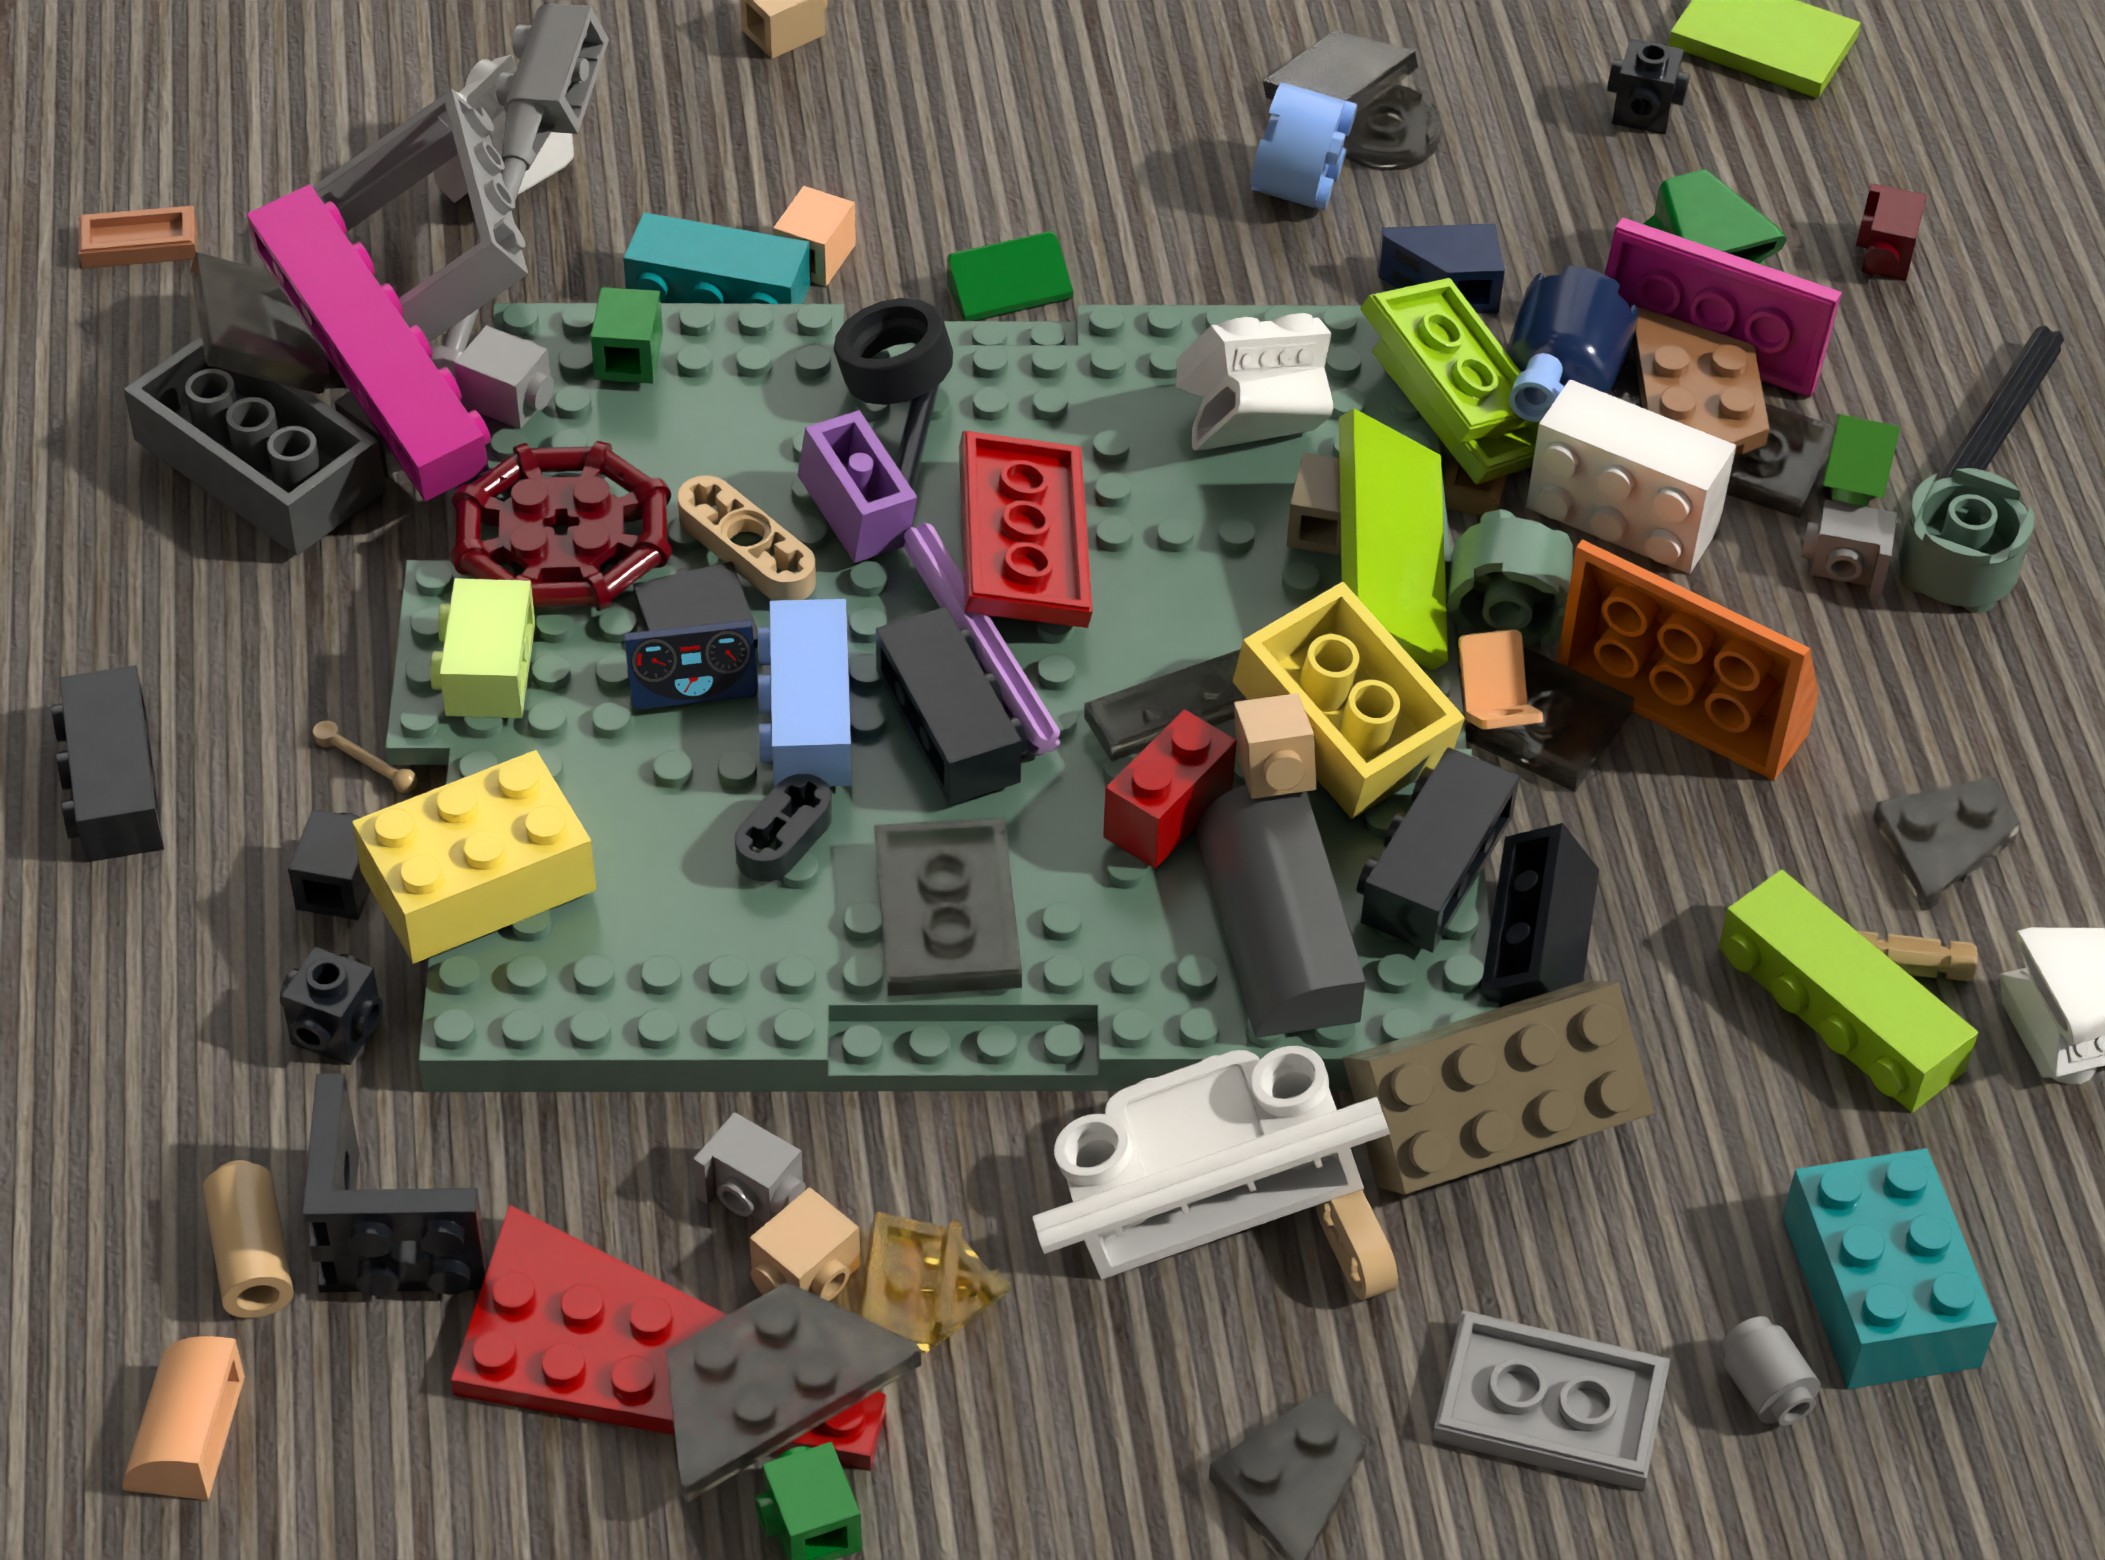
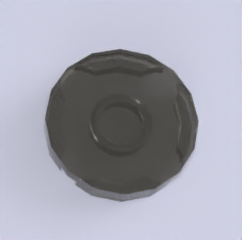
M1380 83L1357 88L1356 95L1350 96L1348 99H1346V95L1341 98L1342 100L1357 104V111L1350 134L1345 137L1343 148L1347 149L1345 158L1362 167L1380 171L1405 170L1422 164L1435 153L1441 135L1442 124L1440 114L1432 102L1430 108L1427 103L1421 101V93L1410 87L1392 83Z

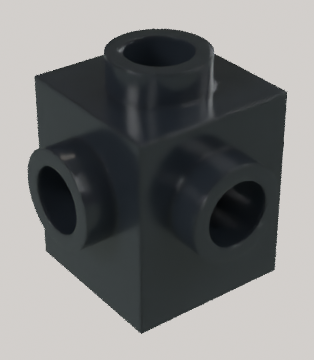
M1629 40L1624 60L1614 59L1610 71L1607 91L1617 93L1612 124L1666 134L1673 106L1684 105L1690 73L1680 72L1684 49L1665 46L1657 42Z
M313 947L299 969L294 968L288 973L280 991V1004L284 1008L291 1044L347 1065H351L382 1017L383 1001L378 995L374 968L349 954L337 955Z

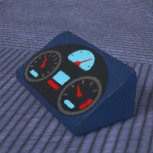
M752 620L624 634L627 675L631 704L634 709L642 710L747 698L758 694Z

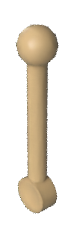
M321 721L314 726L313 735L318 746L337 747L392 780L394 788L400 793H409L416 788L418 779L412 770L404 768L398 770L339 735L336 723Z

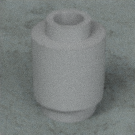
M1757 1316L1740 1323L1724 1337L1720 1346L1725 1355L1724 1368L1761 1422L1767 1424L1778 1422L1783 1426L1791 1425L1803 1419L1813 1410L1816 1404L1814 1398L1820 1390L1821 1383L1783 1327L1772 1325L1765 1316Z

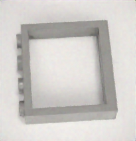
M453 89L446 92L313 186V189L324 204L329 201L335 204L345 222L347 229L345 235L350 241L348 234L350 229L453 157L459 156L481 242L399 298L404 312L402 318L409 328L418 325L428 342L437 338L451 326L457 324L528 275L522 249L526 246L525 240L514 223L511 211L515 208V202L504 185L501 171L505 169V165L500 154L494 148L491 137L494 125L489 115L481 106L477 109L472 108Z

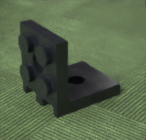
M345 1073L316 1074L302 1215L304 1222H311L309 1248L312 1262H320L317 1284L319 1293L364 1292L369 1295L384 1296L395 1291H435L441 1294L453 1295L466 1290H481L489 1267L477 1188L356 1190L360 1152Z

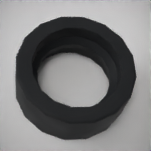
M897 298L885 300L861 309L844 322L835 336L834 353L844 382L851 395L871 404L890 405L902 403L927 394L944 380L953 364L954 352L943 318L936 307L919 299ZM916 343L910 350L897 356L878 360L871 359L880 351L894 345Z

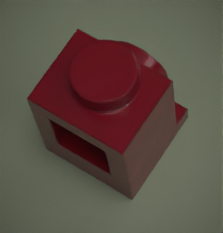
M1871 183L1856 242V247L1866 248L1862 272L1906 281L1927 197L1926 194Z

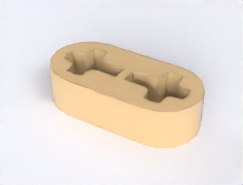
M1363 1190L1316 1205L1322 1229L1354 1294L1360 1300H1364L1396 1290L1398 1286V1273L1394 1255Z

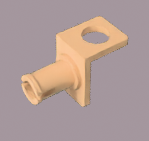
M1510 629L1461 636L1458 641L1460 656L1458 664L1459 668H1461L1460 679L1462 680L1465 720L1481 729L1543 722L1542 711L1527 704L1521 633L1518 630Z

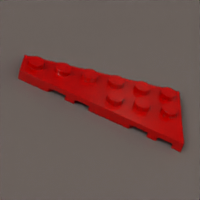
M511 1205L508 1207L451 1377L453 1395L775 1454H781L791 1448L800 1446L813 1448L832 1441L841 1466L869 1471L872 1468L886 1413V1394Z

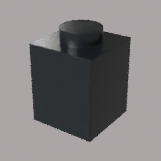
M312 809L288 867L296 910L359 920L370 892V887L360 870L352 821L361 817L352 813H332Z

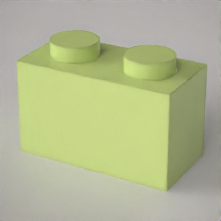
M454 579L451 604H441L439 609L438 634L440 642H444L443 651H434L431 659V686L433 690H442L445 716L522 718L535 630L531 581Z

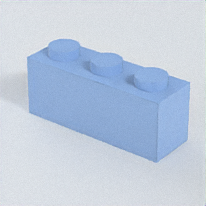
M846 599L770 601V627H758L759 665H771V674L758 675L759 713H772V723L759 724L760 762H773L774 788L786 777L795 774H811L820 777L828 786H852Z

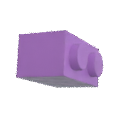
M860 410L805 427L798 477L853 562L856 563L904 547L906 541L904 533L908 528L912 527L917 496Z

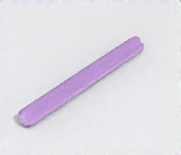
M922 523L917 528H908L904 533V539L906 540L904 549L939 607L947 606L958 628H967L970 631L975 642L978 663L982 671L994 674L1001 690L1002 706L1009 718L1017 717L1024 728L1028 742V752L1034 756H1041L1046 751L1053 752L1060 745L1058 739L1060 729L989 615L965 612L964 575L937 531L928 523Z

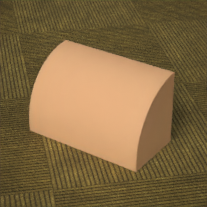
M214 1336L191 1337L174 1342L164 1350L122 1483L124 1491L209 1501L245 1378L236 1339Z

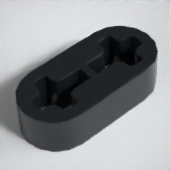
M795 774L786 777L776 785L740 825L735 834L736 864L742 874L758 882H771L782 878L793 869L825 833L832 822V792L828 784L820 777L811 774ZM808 802L814 804V808L806 804ZM791 805L799 807L793 816ZM775 839L777 848L776 851L772 848H768ZM753 847L761 849L760 853L754 852Z

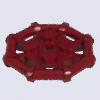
M596 441L593 446L530 448L527 443L514 446L511 456L474 483L463 484L458 487L452 497L453 506L457 511L455 547L450 553V561L458 573L470 574L475 579L531 581L534 608L594 606L597 611H602L612 606V599L651 569L662 568L667 564L672 554L671 546L667 542V505L671 500L672 494L664 480L647 476L612 451V445L609 443ZM583 471L581 477L543 478L541 473ZM605 477L629 493L619 498L610 492V486L604 480ZM515 482H517L512 487L511 497L509 499H507L506 501H501L495 498L500 493L509 488L511 485H513ZM642 519V534L639 536L625 534V523ZM481 523L498 526L499 537L485 541L480 540ZM560 525L571 526L568 528L566 535H555L553 527ZM610 557L612 558V564L619 559L622 560L604 575L600 572V565ZM514 561L523 567L524 572L522 575L518 574L515 577L500 565L506 563L513 568Z

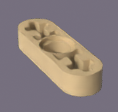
M708 475L697 476L682 484L677 494L679 522L689 534L725 563L732 561L738 574L773 601L804 600L812 594L816 586L815 557L807 546L721 478ZM714 505L717 506V511L712 508ZM741 532H753L763 538L760 542L751 546H740L730 540L734 535ZM776 567H778L782 572L778 574Z

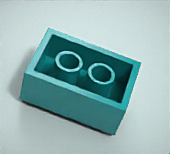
M1917 1149L1795 1169L1782 1217L1847 1390L1980 1368L1996 1328L1997 1319L1928 1149Z

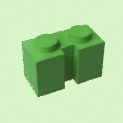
M1837 413L1821 482L1823 486L1833 488L1832 500L1868 507L1871 496L1884 498L1900 426Z

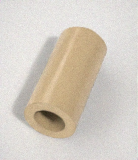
M235 1160L227 1162L210 1174L203 1184V1195L223 1308L229 1314L240 1318L268 1316L287 1306L294 1294L272 1174L267 1168L249 1161Z

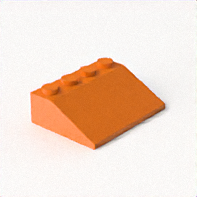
M1583 539L1577 545L1555 674L1775 781L1810 731L1819 694L1811 649Z

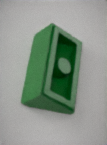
M1054 231L954 252L947 257V286L964 321H975L1073 298V288L1061 247Z

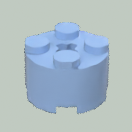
M1281 82L1269 110V113H1272L1264 138L1260 139L1250 180L1251 189L1326 211L1334 180H1338L1347 149L1343 148L1345 137L1350 134L1357 111V104Z

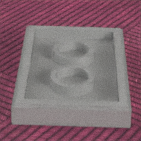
M1462 1310L1432 1441L1644 1491L1670 1359Z

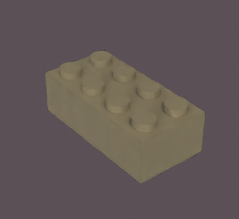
M1586 980L1342 1057L1355 1104L1377 1096L1390 1132L1389 1135L1366 1142L1377 1186L1380 1189L1402 1194L1421 1190L1654 1114L1619 982Z

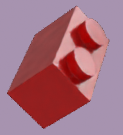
M1184 709L1105 787L1103 837L1156 869L1197 827L1198 821L1207 807L1223 794L1233 790L1237 740Z

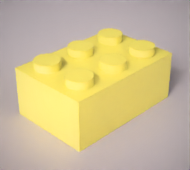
M1344 582L1339 583L1245 638L1242 642L1232 681L1248 700L1299 693L1314 733L1316 779L1351 819H1354L1417 780L1425 767L1435 769L1447 747L1455 748L1465 719L1461 712Z
M537 750L352 821L361 873L412 964L596 891L591 839Z

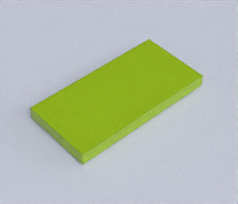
M1353 408L1339 417L1342 582L1350 588L1415 662L1434 670L1448 662L1441 455Z

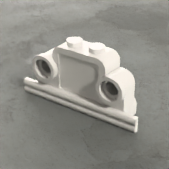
M1285 1046L1269 1052L1261 1059L1252 1052L1234 1050L1221 1055L1210 1056L1201 1062L1155 1078L1144 1079L1115 1093L1106 1105L1105 1114H1090L1069 1123L1057 1137L1054 1155L1062 1174L1067 1179L1073 1202L1032 1217L1044 1254L1084 1240L1102 1280L1364 1189L1350 1148L1389 1135L1390 1132L1377 1096L1339 1110L1336 1109L1329 1089V1077L1324 1062L1313 1050L1302 1046Z

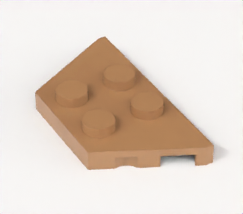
M1637 307L1638 322L1632 339L1642 408L1735 444V454H1744L1766 445L1769 423L1754 345Z

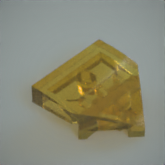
M876 1212L870 1226L855 1344L925 1354L1009 1291L1011 1284L998 1268L991 1272L962 1238L961 1234L964 1228L957 1219L950 1222L946 1229L941 1225Z

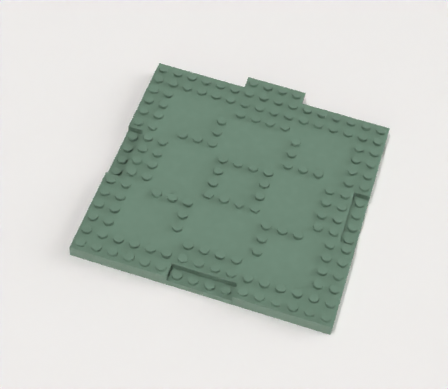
M494 303L492 328L521 339L530 340L548 349L550 374L554 379V390L547 406L542 410H537L522 429L483 415V420L491 436V442L485 445L489 470L478 475L477 480L511 456L514 446L527 443L530 448L593 446L596 441L611 444L612 451L647 476L664 480L672 494L671 500L667 505V542L671 546L672 554L664 567L651 569L634 583L674 575L680 568H686L688 571L725 563L689 534L679 522L677 499L679 488L687 480L697 476H715L726 481L807 546L815 557L816 586L812 594L804 600L846 599L852 786H829L832 792V822L825 833L789 873L771 882H758L747 878L740 872L736 864L735 834L740 825L774 789L773 762H760L759 724L772 723V713H759V690L758 694L754 697L642 710L634 709L631 704L627 675L624 634L647 631L638 607L632 584L611 600L612 606L602 611H597L594 606L534 608L535 630L522 718L445 716L442 690H433L431 686L432 654L434 651H443L444 642H440L438 634L439 609L441 604H451L455 578H475L470 574L458 573L450 560H407L385 748L388 765H448L446 784L537 750L591 839L596 891L429 957L419 1051V1066L424 1092L1120 1091L1144 1079L1155 1078L1196 1064L1210 1056L1221 1055L1234 1050H1246L1254 1053L1261 1059L1269 1052L1285 1046H1302L1313 1050L1324 1062L1329 1077V1089L1351 1090L1342 1057L1499 1008V1003L1488 1002L1480 993L1491 928L1484 867L1433 953L1360 923L1364 895L1356 892L1360 874L1371 856L1380 859L1385 851V837L1396 813L1401 811L1407 814L1413 805L1411 802L1412 793L1417 780L1354 819L1348 816L1317 779L1316 790L1307 791L1366 981L1361 1021L1358 1023L1255 1038L1196 828L1156 869L1103 837L1105 787L1184 709L1236 739L1234 702L1248 700L1232 682L1243 640L1342 582L1341 556L1286 547L1290 502L1303 452L1339 458V417L1355 408L1440 454L1439 437L1371 352L1381 337L1361 312L1360 307L1362 305H1077L1076 321H944L954 352L953 364L944 380L939 384L914 489L917 502L912 527L917 528L922 523L932 525L963 573L959 443L963 431L1079 446L1082 449L1093 608L1088 628L989 615L1060 729V736L1058 737L1060 745L1053 752L1046 751L1041 756H1034L1029 752L1021 755V783L949 805L876 670L877 627L933 611L940 607L904 547L854 563L798 477L805 427L860 410L896 464L911 400L890 405L866 403L851 395L844 382L834 353L835 336L845 322L844 304L661 303L663 338L654 384L594 380L591 332L598 303ZM1297 313H1307L1312 315L1313 318H1319L1331 332L1324 368L1333 400L1332 415L1313 431L1208 450H1193L1192 427L1204 397L1176 388L1177 358L1211 325H1218L1235 318L1253 317L1257 318L1259 322H1264ZM916 343L894 345L880 351L871 359L878 360L897 356L910 350ZM583 471L541 473L543 478L581 477ZM1442 475L1445 584L1447 597L1451 550ZM605 477L604 480L608 482L610 492L619 498L629 493ZM515 482L513 485H511L509 488H507L505 491L500 493L495 498L501 501H506L507 499H509L511 497L512 487L517 482ZM714 505L712 508L717 511V506ZM642 519L625 523V534L635 536L642 534ZM481 523L480 540L485 541L499 537L498 526ZM560 525L553 527L555 535H566L568 528L571 526ZM741 532L734 535L730 540L740 546H751L757 544L763 538L753 532ZM610 557L600 565V572L604 575L622 560L619 559L612 564V558ZM514 561L513 568L506 563L500 565L515 577L518 574L522 575L524 572L523 567ZM776 567L778 574L782 572L778 567ZM737 573L757 629L758 627H770V601L773 600L769 599ZM1448 614V662L1434 670L1419 663L1417 664L1464 716L1454 620ZM755 648L757 678L758 675L771 674V665H759L758 648ZM1464 720L1454 749L1472 756V749H1467ZM1237 748L1233 789L1246 784L1237 758ZM809 802L806 804L814 808V804ZM791 805L793 816L799 807ZM776 839L771 843V845L768 848H772L775 851L777 850ZM753 847L754 852L760 853L761 849Z

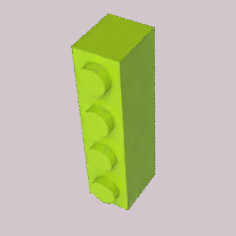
M1781 869L1727 908L1718 949L1725 954L1728 961L1739 971L1748 973L1773 995L1783 1009L1790 1013H1795L1821 1035L1831 1050L1847 1057L1871 1078L1874 1085L1882 1093L1894 1097L1911 1113L1966 1072L1979 1032L1784 870Z

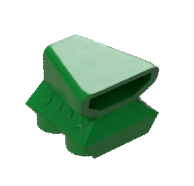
M1705 169L1671 177L1663 181L1658 190L1655 213L1643 223V225L1764 266L1765 264L1762 261L1779 252L1787 241L1786 236L1778 226Z

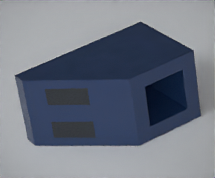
M1495 223L1382 227L1377 267L1379 278L1398 289L1450 278L1476 313H1499L1505 268Z

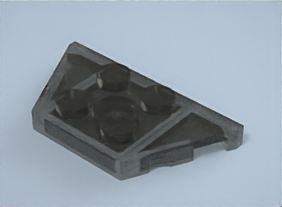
M785 1282L666 1350L681 1495L688 1503L921 1366V1349L914 1341L789 1282Z

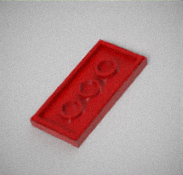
M963 431L959 443L965 612L1088 628L1093 608L1081 447Z

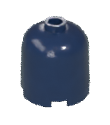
M1571 265L1566 266L1563 274L1549 275L1544 278V273H1539L1533 278L1526 289L1506 353L1521 372L1526 370L1529 360L1534 355L1541 353L1550 354L1556 357L1562 364L1563 373L1559 383L1564 387L1571 379L1608 394L1635 334L1638 322V309L1633 304L1629 307L1628 303L1617 293L1620 284L1616 280L1596 270Z

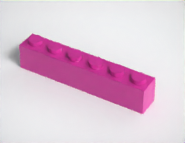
M311 184L247 213L254 250L422 499L426 502L488 471L489 466L485 445L491 442V436L483 418L475 409L467 412L459 401L462 399V395L452 373L446 367L437 369L431 360L433 356L432 350L423 331L418 325L408 327L402 318L404 312L397 294L390 284L379 285L373 276L375 269L368 252L360 242L352 245L345 235L347 233L345 222L332 201L324 204Z

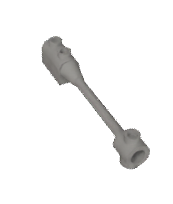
M544 4L537 9L532 25L519 24L514 30L512 47L514 55L520 61L516 72H501L496 84L497 100L501 106H504L506 112L502 152L505 169L501 171L504 185L513 197L514 202L516 201L525 171L531 167L550 133H579L609 42V38L591 6ZM478 237L476 245L481 242L480 237ZM479 309L451 326L446 331L442 346L430 345L433 355L431 360L437 369L448 368L455 380L454 362L467 347Z

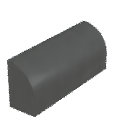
M1245 784L1223 794L1203 812L1198 821L1196 833L1255 1038L1360 1022L1366 981L1307 791L1251 799L1248 787Z

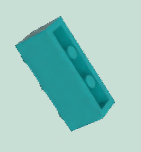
M643 212L623 257L626 289L660 291L661 303L803 304L811 285L809 241Z

